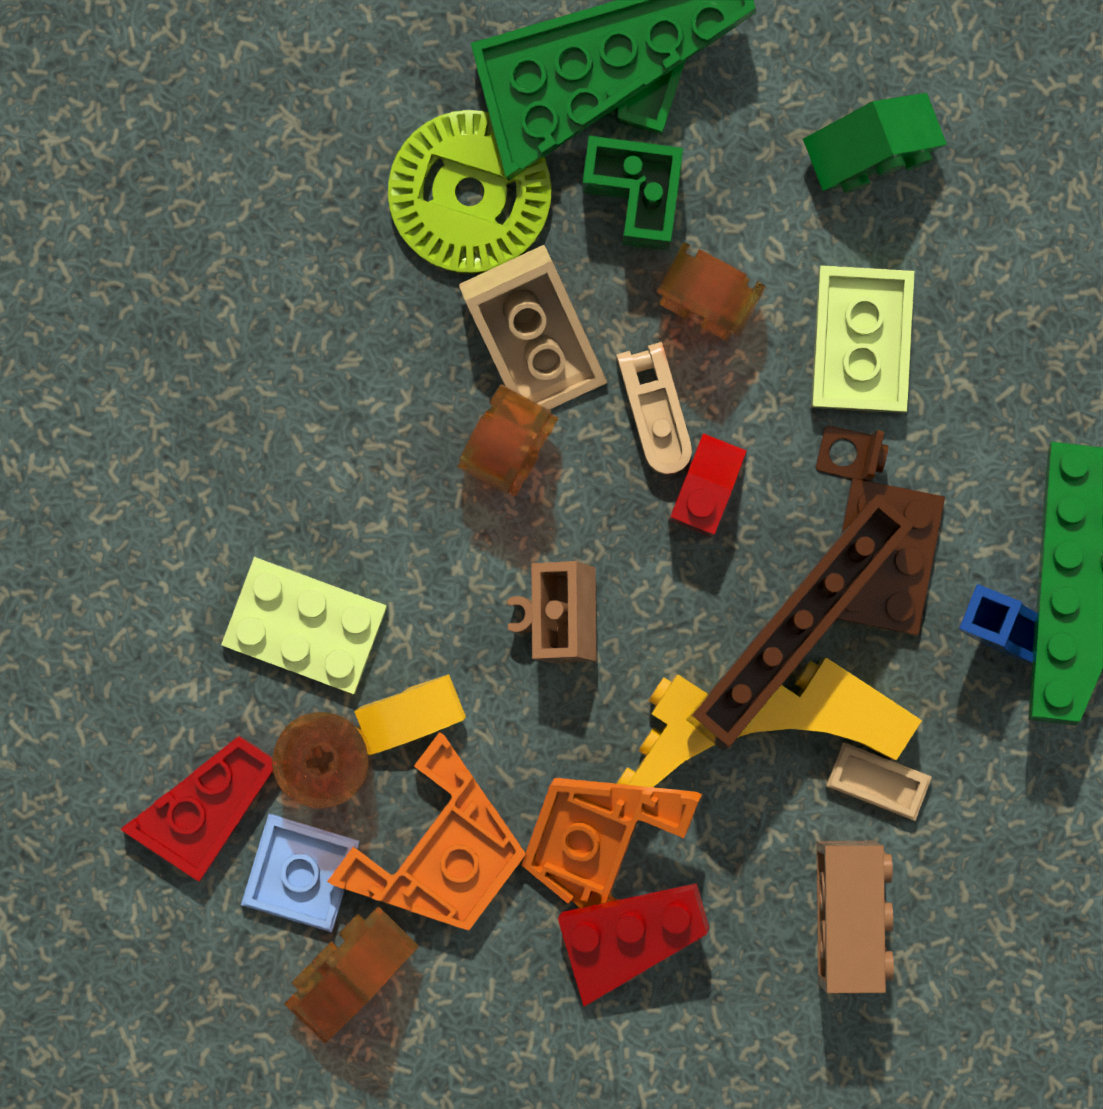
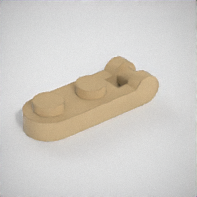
M662 342L648 345L647 351L631 355L630 351L616 354L644 457L649 467L656 473L663 475H674L682 471L689 463L692 454L691 442ZM653 368L657 380L640 385L637 373Z

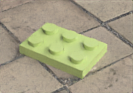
M837 266L819 267L811 408L888 413L907 412L915 271Z
M254 557L221 645L355 694L387 606Z

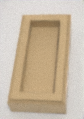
M842 742L826 786L915 821L932 777Z

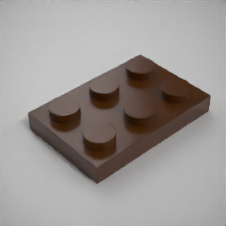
M852 478L841 534L876 494L914 524V526L837 617V620L919 635L945 496Z

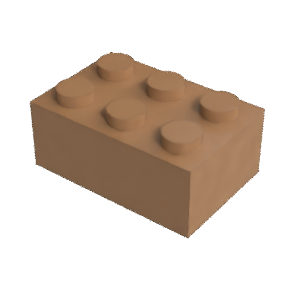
M873 840L816 841L818 984L826 993H886L885 981H893L894 977L893 952L887 951V947H885V932L893 931L892 903H887L886 899H884V883H892L891 854H886L884 845Z

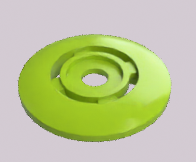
M463 110L450 112L423 124L411 134L398 151L388 180L389 208L400 236L425 261L441 269L456 273H483L524 254L543 230L551 205V180L545 158L543 157L508 181L503 169L489 112ZM441 159L444 166L441 167L434 179L432 188L433 200L425 201V180L433 165ZM464 179H475L484 188L483 199L474 206L463 205L456 198V187ZM515 182L516 200L512 212L503 225L498 224L496 220L503 212L507 201L506 185Z

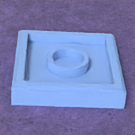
M269 813L241 905L332 932L345 889L335 887L327 882V880L354 846L358 849L360 840Z

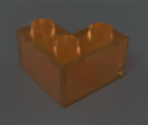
M379 906L365 920L357 914L338 934L344 942L337 947L331 941L316 956L312 963L291 982L297 991L284 1004L324 1044L371 1000L419 947Z

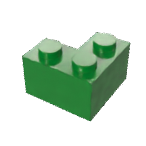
M927 92L872 101L803 138L822 191L842 188L844 194L868 186L870 184L868 177L878 172L879 176H883L905 167L906 171L926 165L933 160L930 153L947 145Z
M589 136L582 193L628 199L622 245L669 251L683 148Z

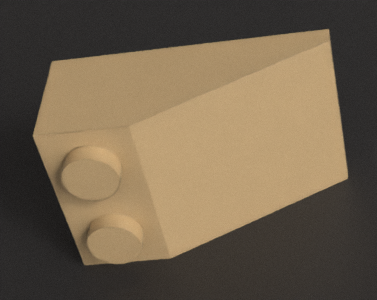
M545 245L459 284L465 302L522 422L608 383Z

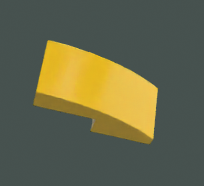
M449 674L409 687L402 693L363 705L354 711L371 755L424 737L466 718Z

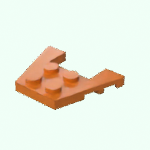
M439 732L415 763L414 767L450 793L451 799L395 874L388 873L353 846L327 882L335 887L346 889L469 931L526 853L455 752L450 742Z
M554 778L549 786L521 866L568 904L572 901L578 907L583 908L619 900L614 898L611 892L638 820L685 838L702 794L694 791Z

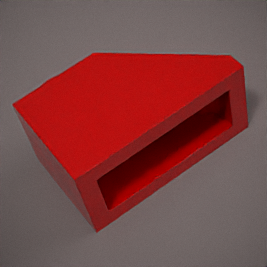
M703 433L668 520L712 538L715 535L747 450Z

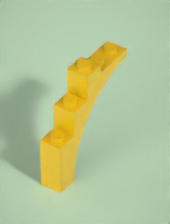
M825 657L821 658L818 665L810 660L795 683L802 688L798 695L781 685L738 737L755 732L784 729L825 732L859 742L891 760H897L922 720ZM678 674L675 675L672 681L665 677L662 678L648 701L655 705L650 714L666 725L661 732L654 727L652 728L638 750L645 757L636 771L627 767L616 784L654 787L684 761L715 745L686 720L707 695L706 692Z

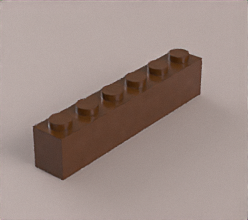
M876 494L863 507L686 720L722 751L729 748L912 529L914 524Z

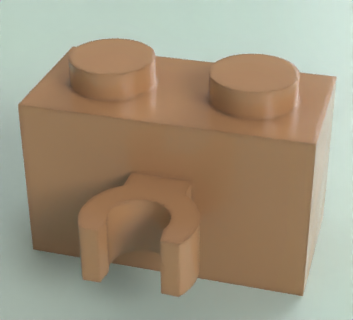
M578 561L531 563L532 600L521 596L507 599V605L523 607L525 610L524 619L520 623H509L508 630L522 634L532 631V659L549 663L597 661L596 567Z

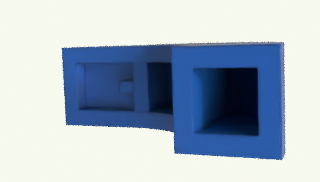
M977 584L959 630L995 650L1032 665L1037 612L1024 606L1022 601Z

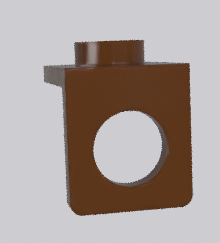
M826 426L823 432L816 469L821 472L851 479L870 481L874 478L875 472H883L886 463L888 445L882 444L884 431L876 430L870 435L835 426ZM838 439H848L856 446V459L848 466L836 465L829 456L830 446Z

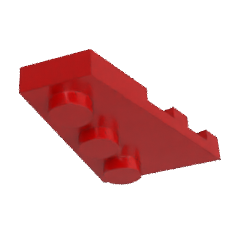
M238 736L120 830L200 882L280 761L242 736Z
M697 883L564 911L557 918L583 1006L590 1004L707 935L710 929Z

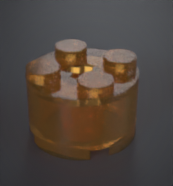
M683 242L657 290V293L662 295L659 305L686 320L690 312L704 318L700 327L727 342L732 334L740 337L766 286L757 281L753 289L748 287L747 284L750 279L746 277L747 274L700 249L696 256L693 257L690 255L693 247Z
M501 384L489 402L492 405L490 410L488 409L484 416H481L467 442L457 468L506 495L509 493L516 497L535 466V462L539 458L538 455L545 442L549 439L559 417L551 414V410Z
M314 712L300 716L286 726L276 742L272 756V767L275 779L286 795L302 805L324 809L344 803L362 789L371 771L372 755L366 736L353 720L334 712ZM319 746L322 747L324 752L332 751L334 755V761L329 763L330 771L328 773H325L322 766L314 768L311 759L318 755L316 748Z

